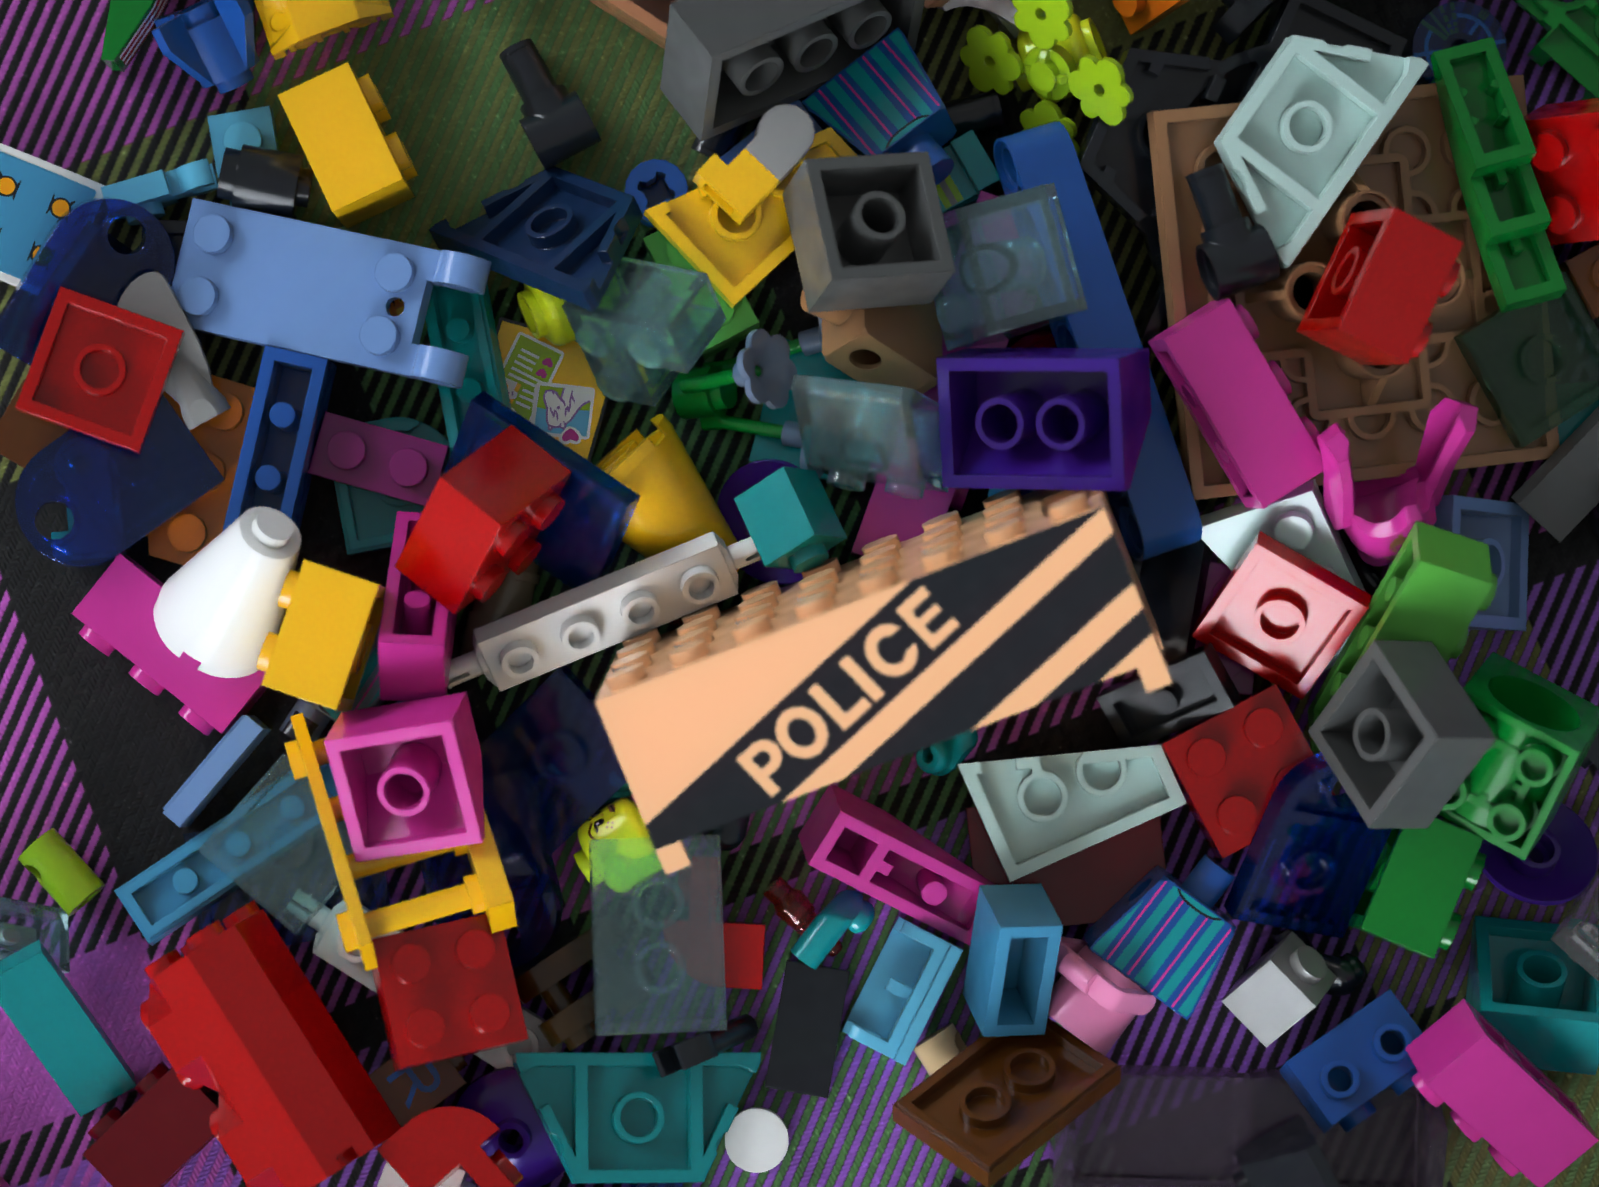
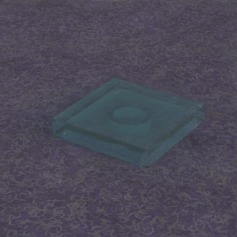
M284 753L198 850L296 936L300 934L340 888L308 779L304 777L294 780L288 757ZM327 791L329 798L334 797L329 791ZM345 821L338 822L336 824L346 855L352 854L353 849Z

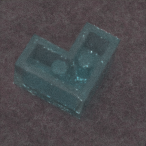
M627 257L622 258L600 305L593 312L567 301L562 306L574 331L576 341L595 376L596 384L602 391L603 396L617 402L629 401L656 407L680 372L685 374L690 372L726 320L707 273Z

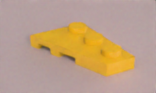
M831 127L814 134L813 144L803 160L740 226L700 187L668 202L664 201L645 210L643 214L722 299L733 308L795 250L782 193L803 161L814 158L857 156V154Z

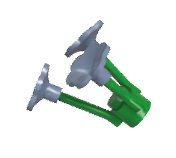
M818 317L819 326L800 331L798 338L786 341L780 334L770 336L764 329L751 330L747 334L745 348L739 351L737 357L723 361L705 362L702 367L685 368L676 371L672 381V399L677 414L685 420L700 418L701 427L704 431L725 429L781 439L784 446L801 448L800 469L815 470L818 477L821 478L825 472L827 460L832 458L836 447V433L834 429L837 423V409L835 406L829 405L827 400L816 399L809 416L803 423L788 420L784 425L728 416L725 411L726 409L733 408L736 404L737 385L745 387L746 395L752 403H765L770 409L783 408L788 403V390L796 386L798 379L796 366L789 359V356L803 352L805 356L822 352V319Z

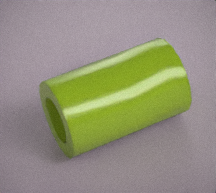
M51 828L41 835L18 858L22 865L37 878L40 885L69 917L92 900L105 886L101 879L55 828Z

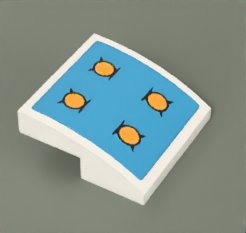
M0 143V281L37 296L87 221L93 222L103 198L101 187L105 185Z

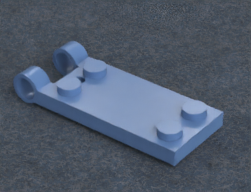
M193 198L171 288L194 331L261 346L268 345L327 358L334 362L462 389L469 356L439 347L419 344L433 285L484 295L492 262L461 252L436 250ZM401 299L404 302L403 312L398 316H392L389 312L391 302Z

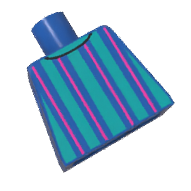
M898 27L802 101L804 107L823 130L831 127L857 156L928 151L936 185L945 180L953 170L954 161L944 151L942 146L954 137L957 130L931 80L904 33Z
M1207 854L1203 855L1184 882L1158 865L1147 873L1084 934L1087 946L1096 955L1188 1020L1199 1003L1235 933L1236 927L1230 917L1214 905L1236 876Z

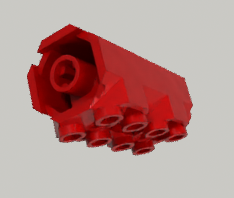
M255 900L222 920L227 928L226 930L221 922L217 920L185 940L187 944L180 949L184 955L183 957H181L177 949H174L144 968L151 981L149 983V998L141 1004L140 1017L172 1065L177 1078L184 1086L192 1090H199L206 1086L219 1092L218 1108L210 1114V1129L216 1139L220 1141L244 1179L246 1187H314L390 1138L401 1126L263 909L260 910Z

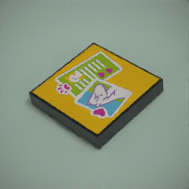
M500 317L496 331L515 427L569 470L586 475L591 466L623 356L622 351L580 339L562 346H556L545 337L536 339L526 324Z

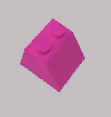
M467 692L340 713L325 738L324 744L356 862L483 842L485 838L482 752Z

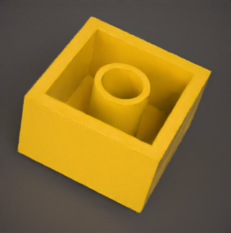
M346 62L278 94V98L332 212L346 229L415 197L408 180L417 177L418 173L397 132L386 135L381 123L392 118L369 73L358 78L350 64Z
M305 559L300 572L290 569L278 601V607L287 609L279 634L273 632L267 634L258 657L257 669L265 672L261 685L337 711H351L380 627L386 587Z

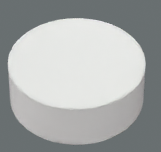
M750 1107L736 1114L728 1132L725 1133V1148L729 1158L736 1166L748 1172L762 1173L776 1167L787 1153L789 1145L787 1127L778 1114L764 1107Z

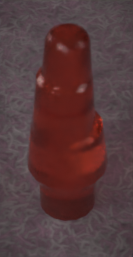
M781 876L777 877L762 893L774 905L776 916L800 935L803 934L817 916L814 912L815 907L804 892L792 888ZM840 941L835 944L828 956L834 957L842 950L843 945Z

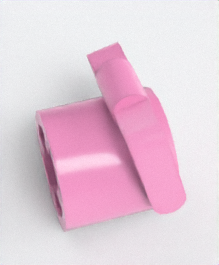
M1061 937L1056 970L1062 975L1052 988L1048 1015L1085 1044L1106 1056L1136 1015H1146L1152 1010L1156 1003V997L1088 948L1086 941Z

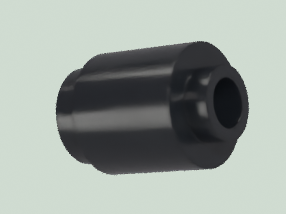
M246 144L242 145L241 150L226 147L219 176L217 198L232 200V206L293 218L295 206L308 207L314 172L313 170L302 168L304 155Z

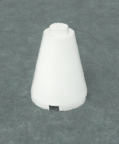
M263 506L250 508L175 572L162 586L153 608L156 629L168 649L179 658L184 651L192 658L201 662L198 670L211 676L239 678L258 671L257 661L264 640L269 632L279 634L286 609L278 607V601L290 569L295 570L301 546V535L296 524L287 515L276 509Z

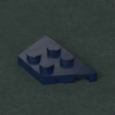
M554 166L527 178L515 188L503 190L481 201L487 212L486 214L456 229L450 227L447 219H444L433 225L429 231L441 250L456 251L486 259L492 262L490 270L593 312L600 305L643 214L634 196Z

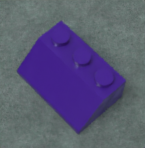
M966 348L936 358L943 488L1126 491L1130 489L1152 414L1149 348Z

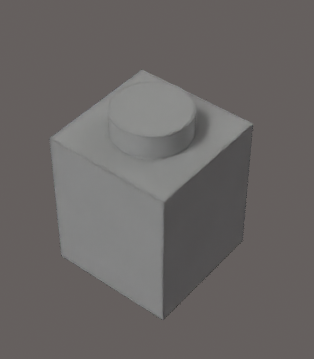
M1292 931L1245 970L1221 1002L1267 1048L1319 1004L1337 979V976L1327 967L1323 957L1314 948L1307 946Z

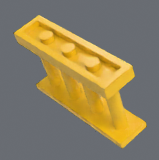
M303 713L290 716L296 740L284 743L294 780L304 777L308 779L347 909L346 912L335 914L346 953L359 949L365 971L378 968L371 938L468 909H472L474 915L485 912L492 933L517 926L514 900L485 810V838L482 843L361 862L355 861L354 853L346 855L336 824L345 821L338 795L328 797L319 766L330 763L324 744L325 738L311 741ZM451 851L454 852L455 857L467 854L473 874L464 876L463 884L363 913L354 880Z

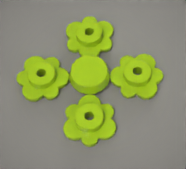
M1012 0L1014 7L1018 10L1014 15L1015 25L1019 30L1029 32L1031 41L1037 46L1028 52L1024 64L1021 57L1014 51L1011 41L1005 33L996 32L993 34L984 25H976L967 32V45L960 51L961 60L966 66L970 67L969 78L971 83L982 92H988L994 88L997 93L1006 95L1012 91L1014 87L1013 81L1020 78L1025 72L1030 86L1045 100L1037 103L1034 109L1027 108L1021 112L1020 122L1025 128L1022 131L1059 121L1069 132L1078 156L1080 148L1075 139H1073L1077 135V126L1073 120L1062 114L1058 105L1052 100H1060L1071 91L1076 98L1081 100V110L1087 117L1096 118L1099 116L1108 125H1118L1125 119L1127 113L1126 106L1134 98L1131 87L1125 82L1124 69L1114 58L1105 57L1099 61L1091 54H1087L1079 60V68L1077 69L1072 55L1065 48L1057 45L1058 41H1065L1072 35V26L1068 21L1073 13L1071 0Z

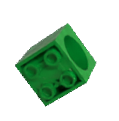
M1492 652L1463 689L1495 735L1496 740L1438 815L1483 837L1490 843L1525 861L1554 819L1599 732V707Z

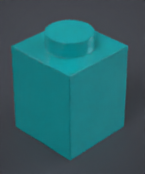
M783 466L734 498L765 567L793 569L794 573L805 572L823 564L829 558L827 550L847 538L815 470Z

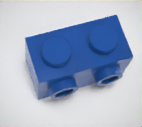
M1389 989L1287 1060L1279 1072L1324 1134L1340 1124L1345 1133H1348L1377 1112L1371 1101L1383 1092L1392 1088L1399 1097L1415 1086L1411 1077L1418 1071L1406 1052L1405 1047L1420 1036L1422 1031L1392 990Z

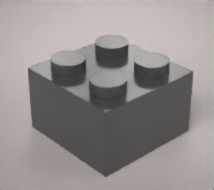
M928 151L805 159L782 193L808 313L931 304L956 271Z
M1374 640L1308 730L1369 829L1428 828L1496 740L1495 735L1433 642Z

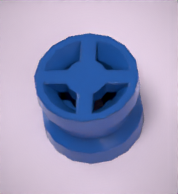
M651 159L640 163L630 172L625 183V193L634 196L642 214L649 207L651 208L664 201L668 202L689 192L685 176L680 169L666 160ZM643 214L640 223L649 228H656Z

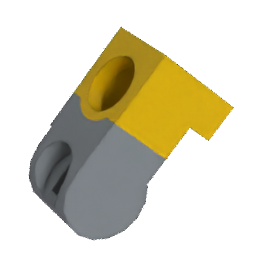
M782 104L772 107L765 112L754 133V139L729 165L714 153L696 172L693 182L740 226L803 160L813 144L815 134L813 121L798 106Z

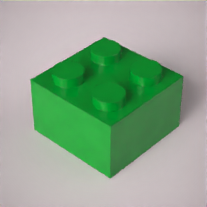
M1435 818L1428 828L1383 829L1344 924L1414 954L1434 959L1438 948L1447 951L1456 936L1461 922V915L1453 911L1463 888L1470 891L1473 890L1482 873L1486 855L1478 851L1484 838L1438 818Z

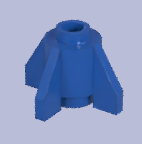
M201 0L183 10L175 11L155 20L154 23L157 28L151 32L162 54L200 82L202 88L216 85L219 93L223 94L246 84L254 78L250 68L260 62V58L255 50L253 0Z

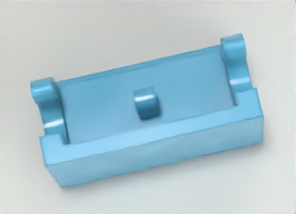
M898 916L841 1031L848 1034L850 1038L906 1066L963 949Z

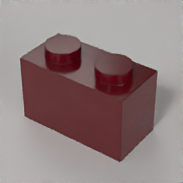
M162 1061L135 1086L134 1089L142 1096L124 1114L115 1106L88 1132L95 1142L82 1155L113 1187H164L215 1138L210 1129V1114L218 1108L219 1094L206 1086L199 1090H192L184 1086L177 1078L173 1067L169 1069Z

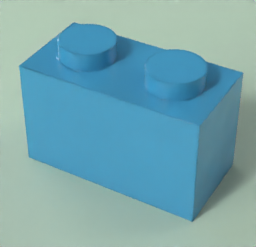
M1042 884L979 885L962 994L983 1037L1045 1035L1063 924Z

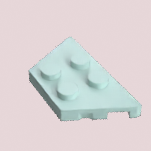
M1299 35L1286 37L1213 143L1254 224H1261L1271 237L1280 268L1290 267L1428 67L1429 63L1424 59L1413 56L1404 58L1372 52V49L1353 45L1338 46L1327 44L1324 40Z

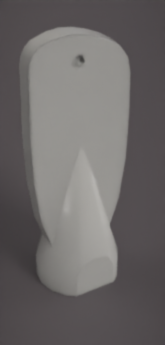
M156 271L137 277L122 294L118 307L184 330L185 335L164 390L179 403L182 419L188 430H191L231 407L225 396L213 386L210 367L201 343L167 279L160 272Z

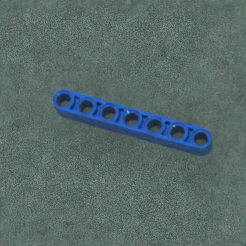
M1054 121L996 139L993 154L997 173L1057 348H1143L1077 153L1065 126L1059 121ZM1151 370L1152 414L1131 487L1126 491H1106L1127 550L1136 561H1143L1197 543L1202 537L1200 514Z

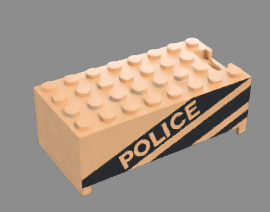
M1008 489L983 500L982 503L985 510L961 519L958 511L942 514L923 523L924 533L902 542H900L897 534L885 536L863 546L861 549L864 556L843 565L839 564L837 557L829 558L823 564L802 572L804 579L783 588L779 587L777 580L760 584L742 593L743 602L739 605L720 611L717 603L681 617L683 625L679 628L661 635L658 628H654L623 641L624 648L616 652L596 697L595 704L665 875L691 865L690 857L683 843V840L1116 675L1137 668L1146 692L1171 684L1172 680L1162 651L1164 647L1159 629L1105 491L1035 490L1021 495L1019 489Z

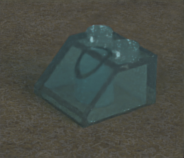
M1054 183L1040 185L957 208L943 214L956 271L934 298V303L947 351L1005 341L1088 309Z
M794 374L792 392L805 463L827 474L826 484L851 491H864L866 482L886 484L884 490L886 493L910 499H923L924 489L948 492L949 488L942 487L939 408L937 402L913 388Z

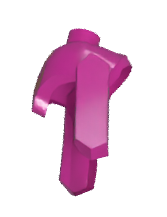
M1445 397L1429 413L1416 465L1407 468L1406 472L1398 477L1354 483L1350 445L1345 437V430L1335 423L1317 436L1323 462V507L1334 530L1344 529L1351 542L1357 548L1359 557L1364 562L1372 566H1385L1396 557L1416 521L1434 526L1436 522L1435 506H1439L1454 467L1476 431L1477 406Z

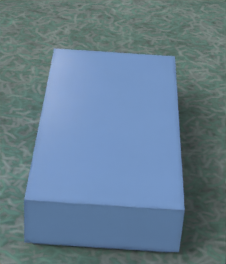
M241 715L163 807L165 810L163 814L179 828L189 827L271 729L255 715Z

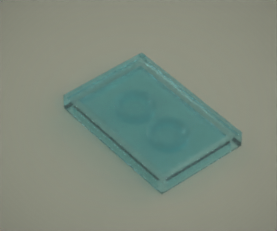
M694 835L684 839L683 843L690 857L691 865L666 875L650 837L589 840L595 1035L727 1030L720 835Z

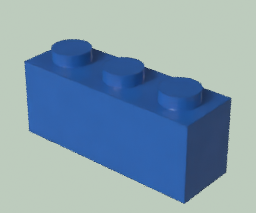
M265 345L223 531L248 509L263 506L276 509L287 515L296 524L300 532L312 475L308 473L325 411L327 412L337 369V366L329 359Z

